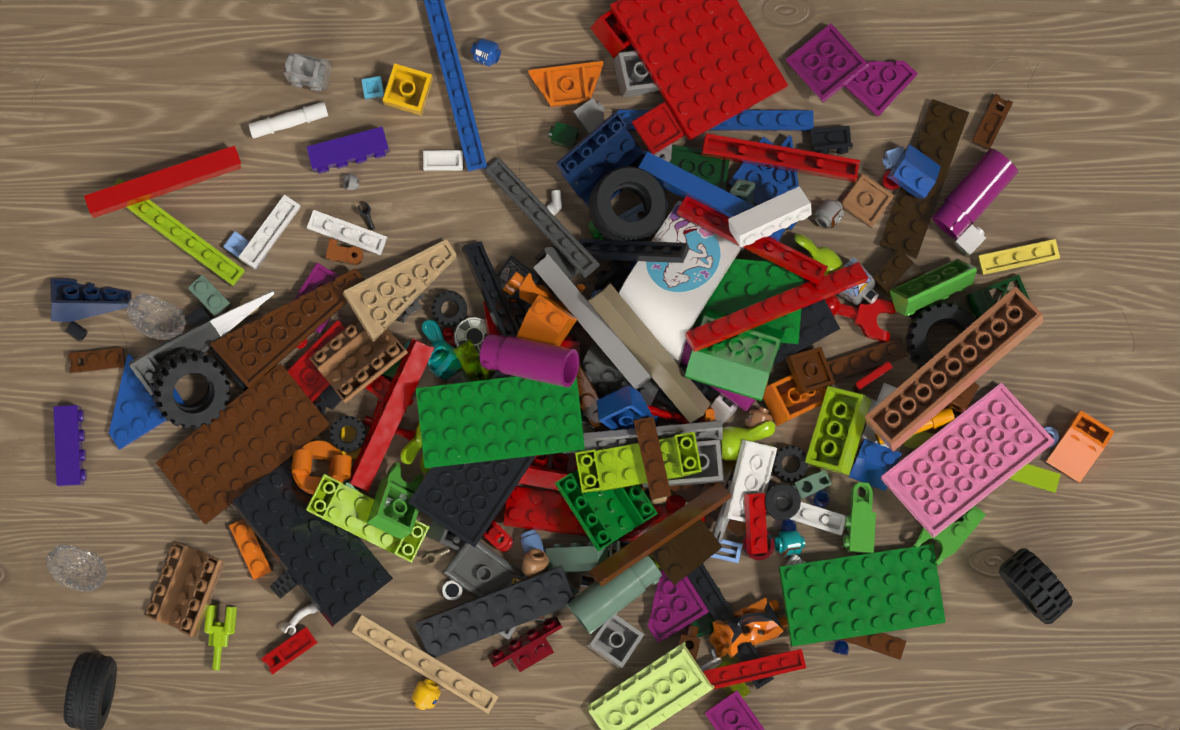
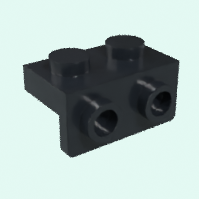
M850 126L810 129L812 152L828 155L829 152L847 154L853 148Z

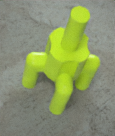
M209 605L206 611L204 632L209 634L208 646H214L212 670L220 671L222 647H228L229 635L235 633L237 607H226L225 622H216L217 605Z

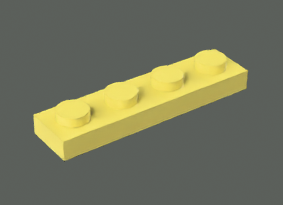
M1056 239L978 256L982 276L1060 259Z

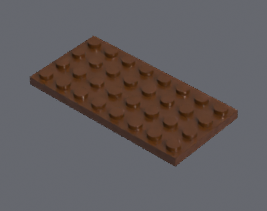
M281 363L227 405L225 411L221 410L219 412L221 416L217 420L214 417L210 420L211 424L207 426L203 424L201 428H198L156 462L205 525L232 505L231 502L292 457L295 450H300L330 426L329 422Z

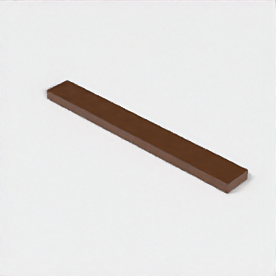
M718 482L589 571L591 576L601 587L732 498L731 493Z

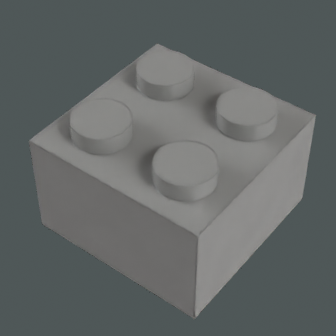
M614 615L596 629L586 646L617 668H623L644 634L619 616Z

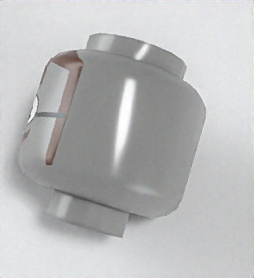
M825 200L815 211L817 224L824 229L836 227L844 217L842 204L837 200Z

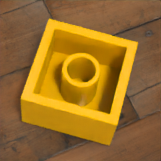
M394 63L383 98L384 105L422 116L433 81L432 74Z

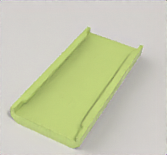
M683 642L587 707L601 730H651L715 687L706 678L686 648V643Z

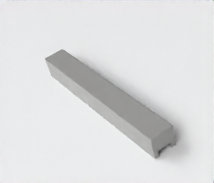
M549 254L533 267L635 389L652 378Z

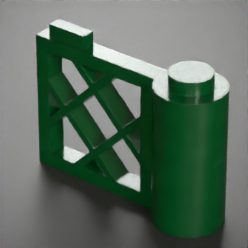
M1020 275L966 295L965 297L970 309L977 317L975 320L998 302V300L992 298L989 291L992 289L1002 291L1000 297L1002 299L1005 293L1010 292L1007 288L1012 281H1016L1018 289L1029 299Z

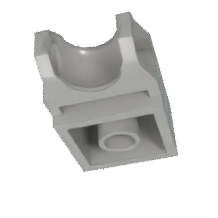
M290 52L287 55L283 73L288 82L291 83V86L297 88L308 86L312 91L321 92V90L327 91L332 67L329 60Z

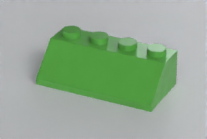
M955 259L889 290L896 312L909 316L920 308L929 307L937 300L948 298L954 292L964 291L967 286L973 284L977 272L976 267Z

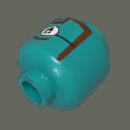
M797 530L781 531L774 540L776 552L780 553L783 557L793 556L794 554L798 556L801 554L802 548H805V539Z

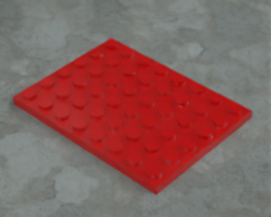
M618 0L609 6L689 141L789 86L737 0Z

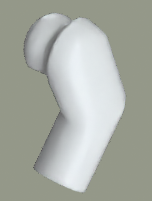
M560 190L551 191L552 202L545 206L554 216L562 208Z

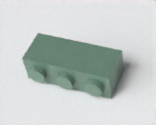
M589 542L588 546L582 547V543H571L570 547H565V544H554V548H546V555L549 557L547 570L562 565L565 573L589 572L608 558L607 547L597 551L592 542Z

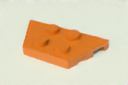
M603 61L528 70V73L551 108L584 104L591 100L603 68Z

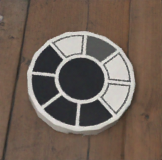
M476 317L467 318L458 325L454 338L459 351L471 357L480 356L482 343L487 336L485 320Z

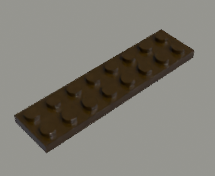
M935 99L931 100L914 148L941 166L937 180L927 196L922 199L916 198L900 186L879 246L898 252L900 249L906 256L917 258L968 118V111Z

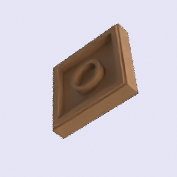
M862 173L841 204L843 209L872 228L895 195Z

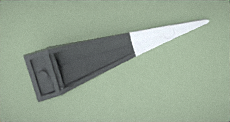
M274 290L147 350L146 353L129 362L130 368L150 395H152L151 383H154L152 379L153 373H158L157 366L160 363L164 364L167 356L174 357L176 356L175 352L180 350L182 353H186V349H192L194 352L200 350L205 353L211 347L210 343L227 334L245 317L274 295Z

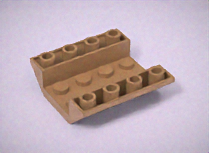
M357 319L309 359L346 404L408 354V352L388 329L372 342L361 322Z
M174 541L145 616L175 627L186 635L197 637L226 561Z

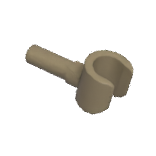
M446 548L435 554L428 553L423 555L422 559L426 557L430 559L429 564L425 566L433 565L436 559L449 553L450 550Z

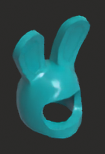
M425 321L422 324V330L434 347L427 366L436 377L443 380L449 379L462 366L463 359L461 353L444 340L442 332L435 321ZM408 341L404 346L406 350L409 346L410 341Z

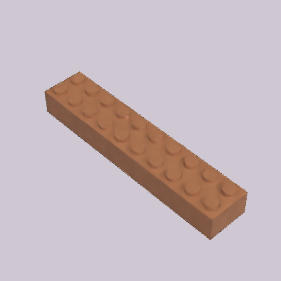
M1015 286L864 416L867 425L894 452L1044 322L1043 314Z

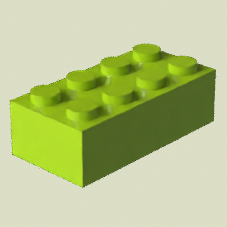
M828 386L805 462L814 467L849 476L866 421L864 416L868 414L872 400L862 394Z

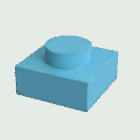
M381 76L361 79L365 100L384 97Z

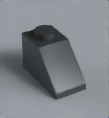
M432 520L425 535L457 551L465 543L464 540Z

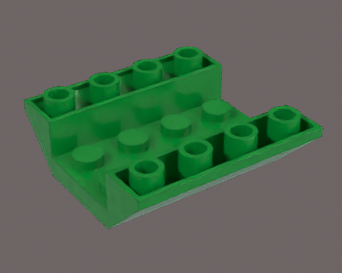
M709 308L704 315L701 326L729 314ZM760 325L694 352L692 349L685 378L762 401L785 331Z
M578 470L555 482L558 490L597 551L602 550L658 514L640 485L582 493Z

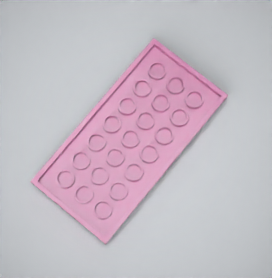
M1000 383L882 475L881 480L934 538L1051 446L1055 440L1013 394Z

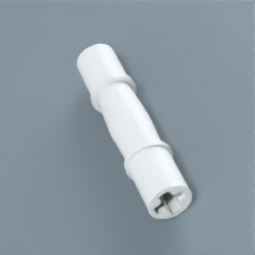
M323 101L310 106H303V109L249 123V128L254 139L267 134H274V131L328 117V112Z

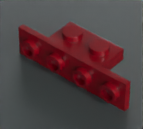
M557 616L549 618L538 627L528 630L526 634L511 640L502 648L495 649L488 655V658L493 668L511 658L518 671L522 672L554 653L546 637L563 627Z

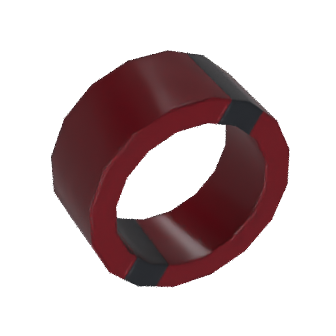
M767 531V538L770 542L769 551L763 556L747 554L745 535L742 542L745 554L753 560L768 558L775 548L773 536Z

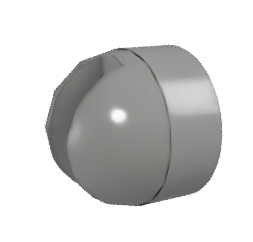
M346 174L343 183L344 189L356 190L359 187V183H357L359 178L355 175Z

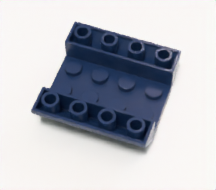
M617 111L556 162V168L587 207L593 188L604 175L619 167L634 166L638 168L647 154L637 145L625 128L627 125ZM624 189L615 191L611 196V200Z

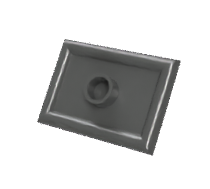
M479 541L475 548L465 542L443 571L445 575L476 598L510 585L511 575L520 577L525 575L481 541Z

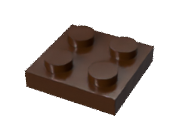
M822 347L786 358L800 395L835 384Z

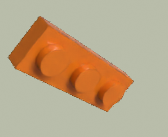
M242 519L229 525L253 580L273 572L255 532L246 521Z

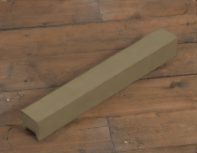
M609 284L589 299L588 302L685 418L691 423L703 416L706 409L710 406V402L690 379L685 378V372L615 288Z

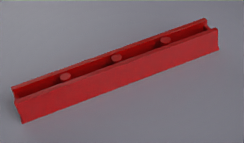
M708 133L704 136L701 156L855 183L860 160Z
M234 145L84 195L90 215H92V218H96L241 169V161Z
M415 338L411 339L406 350L408 354L403 357L353 464L351 476L348 479L350 484L368 492L434 350L431 344H426Z

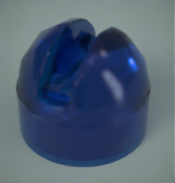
M823 490L818 491L813 497L814 505L819 508L827 506L830 502L829 494Z
M791 519L783 521L780 532L797 530L795 521Z
M839 640L834 644L832 652L848 656L849 646L847 642Z

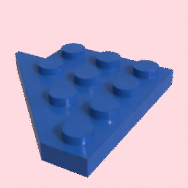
M789 135L781 146L793 148L792 137ZM764 136L759 142L775 145ZM746 163L741 165L728 182V185L732 188L738 179L754 182L755 190L753 191L754 203L757 206L799 187L797 172ZM797 222L791 224L787 229L791 231Z
M131 354L127 355L109 429V434L119 450L167 421L156 407L150 393L130 368L129 362L134 360ZM174 387L173 397L175 401L186 405Z

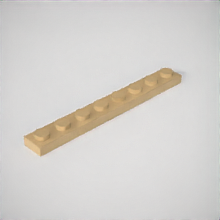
M361 615L352 630V633L487 714L490 713L499 697Z

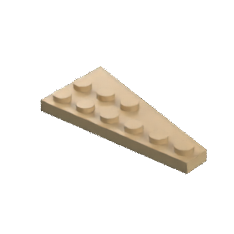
M447 239L343 291V295L372 342L456 259L457 255Z

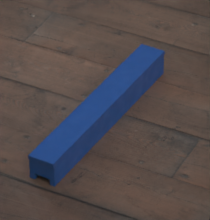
M647 152L639 168L644 169L646 172L648 171L649 174L656 177L660 185L668 191L684 199L688 196L730 218L755 207L650 152ZM786 228L775 231L768 237L779 242Z

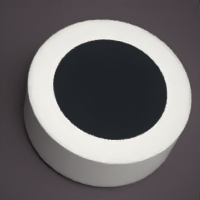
M453 580L446 582L442 589L444 597L448 600H457L463 591L462 587Z

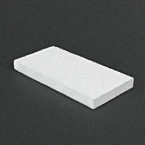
M742 439L730 488L732 498L727 500L723 517L745 522L744 494L765 493L766 495L777 452L776 447Z

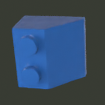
M908 144L887 177L916 198L922 199L927 196L935 184L941 166Z
M630 385L597 400L599 421L611 430L635 428V420L652 417L641 393Z
M863 439L848 477L863 483H869L870 486L886 491L887 485L881 480V476L898 464L902 453L898 451L893 452L890 448Z

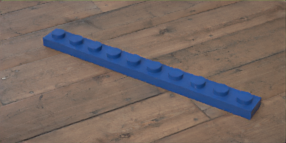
M424 0L468 172L487 168L444 0Z
M618 110L617 112L627 126L625 128L627 131H636L632 121L650 110ZM745 110L708 131H810V129H814L813 111Z

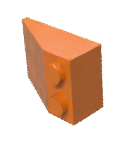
M539 294L528 310L516 337L560 346L577 321V318L548 297Z
M790 375L767 386L763 399L776 425L779 426L821 406L827 387L800 395L794 378Z

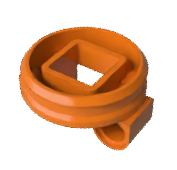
M313 441L304 445L300 450H295L293 453V478L297 485L309 494H314L321 480V477L309 476L312 469V458L328 460V476L341 483L344 479L348 480L351 476L352 457L343 455L331 443Z

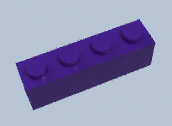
M383 126L306 147L312 170L318 172V174L329 172V168L337 167V169L345 168L348 166V163L356 162V164L364 163L367 161V158L374 156L375 159L383 158L386 156V153L390 152Z
M78 405L53 406L56 486H83L84 481L87 480V471L83 469V461H86V451L82 448V441H85V430L82 429L81 423L84 421V410H81V406Z

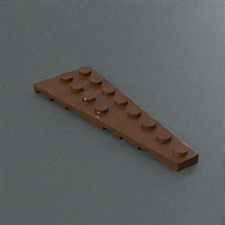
M353 269L308 294L302 295L298 299L244 325L238 330L226 334V336L213 341L210 345L244 384L251 388L348 303L343 295V291L365 279L356 269Z

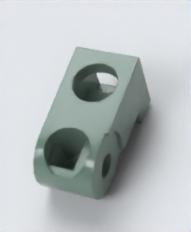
M738 179L730 193L755 206L753 197L755 183Z
M823 470L791 484V486L798 491L800 498L803 499L831 485L832 482L827 471Z

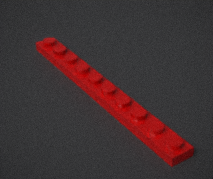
M857 262L823 276L818 285L810 281L685 333V338L693 351L696 352L867 282L869 277L860 263Z

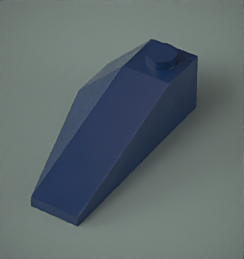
M50 278L51 321L72 322L132 307L131 291L113 287L98 288L95 287L94 283H88V285L79 284L75 279Z

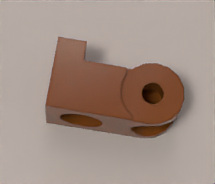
M329 239L326 260L350 265H359L363 261L364 255L359 247L347 248L338 246V240Z

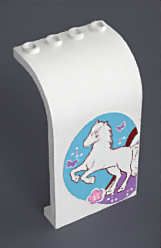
M681 201L677 202L652 242L688 243L690 249L684 263L638 261L619 292L620 296L679 366L687 340L685 333L692 329L700 312L739 251L744 250L743 247L677 215V210L682 204Z

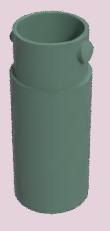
M647 555L601 587L597 581L568 602L567 606L583 628L591 634L643 594L648 586L657 584L662 574Z

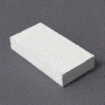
M463 150L423 151V170L463 171Z

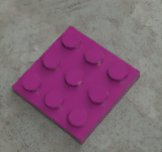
M832 23L786 59V63L822 103L869 67L863 57Z

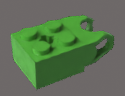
M395 462L380 482L367 523L402 540L412 533L419 512L417 508L408 502L422 483L423 475L419 473L411 484L406 483L401 478L400 463Z
M858 482L850 491L849 512L847 516L845 515L844 525L847 528V535L843 536V547H846V552L874 553L876 512H872L873 491L869 483ZM859 487L864 488L866 492L864 498L859 497L857 494Z
M973 506L960 517V521L953 522L934 538L922 527L914 546L918 548L928 539L936 540L940 545V552L934 563L940 565L945 558L951 556L959 549L986 514L976 506Z

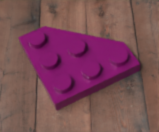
M905 61L868 62L869 67L844 87L875 116L879 117L918 75Z
M660 571L662 576L657 585L648 622V628L658 643L709 612L688 576L674 585L664 571Z

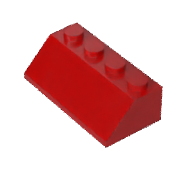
M562 452L537 455L519 483L558 490L555 482L578 470L575 453L563 454Z

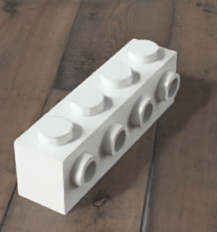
M799 186L729 218V230L740 247L750 245L762 237L770 236L773 232L787 228L791 224L812 215L811 203Z

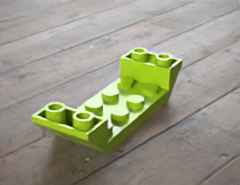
M695 432L678 434L675 437L659 440L668 479L702 472ZM639 443L598 451L594 449L575 453L582 493L606 491L648 483Z
M323 474L306 510L412 563L429 526L416 520L412 533L400 540L367 523L374 499Z

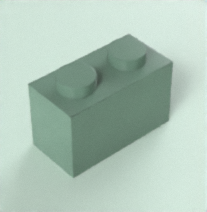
M201 275L188 287L215 317L224 314L232 306L204 275Z

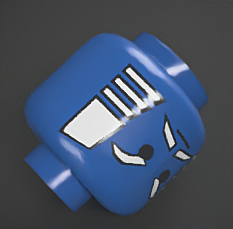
M482 38L478 42L473 43L471 53L475 62L489 67L497 64L501 56V49H499L498 43Z

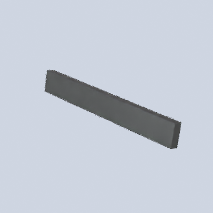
M497 158L485 169V172L584 278L600 266L593 256L500 158Z

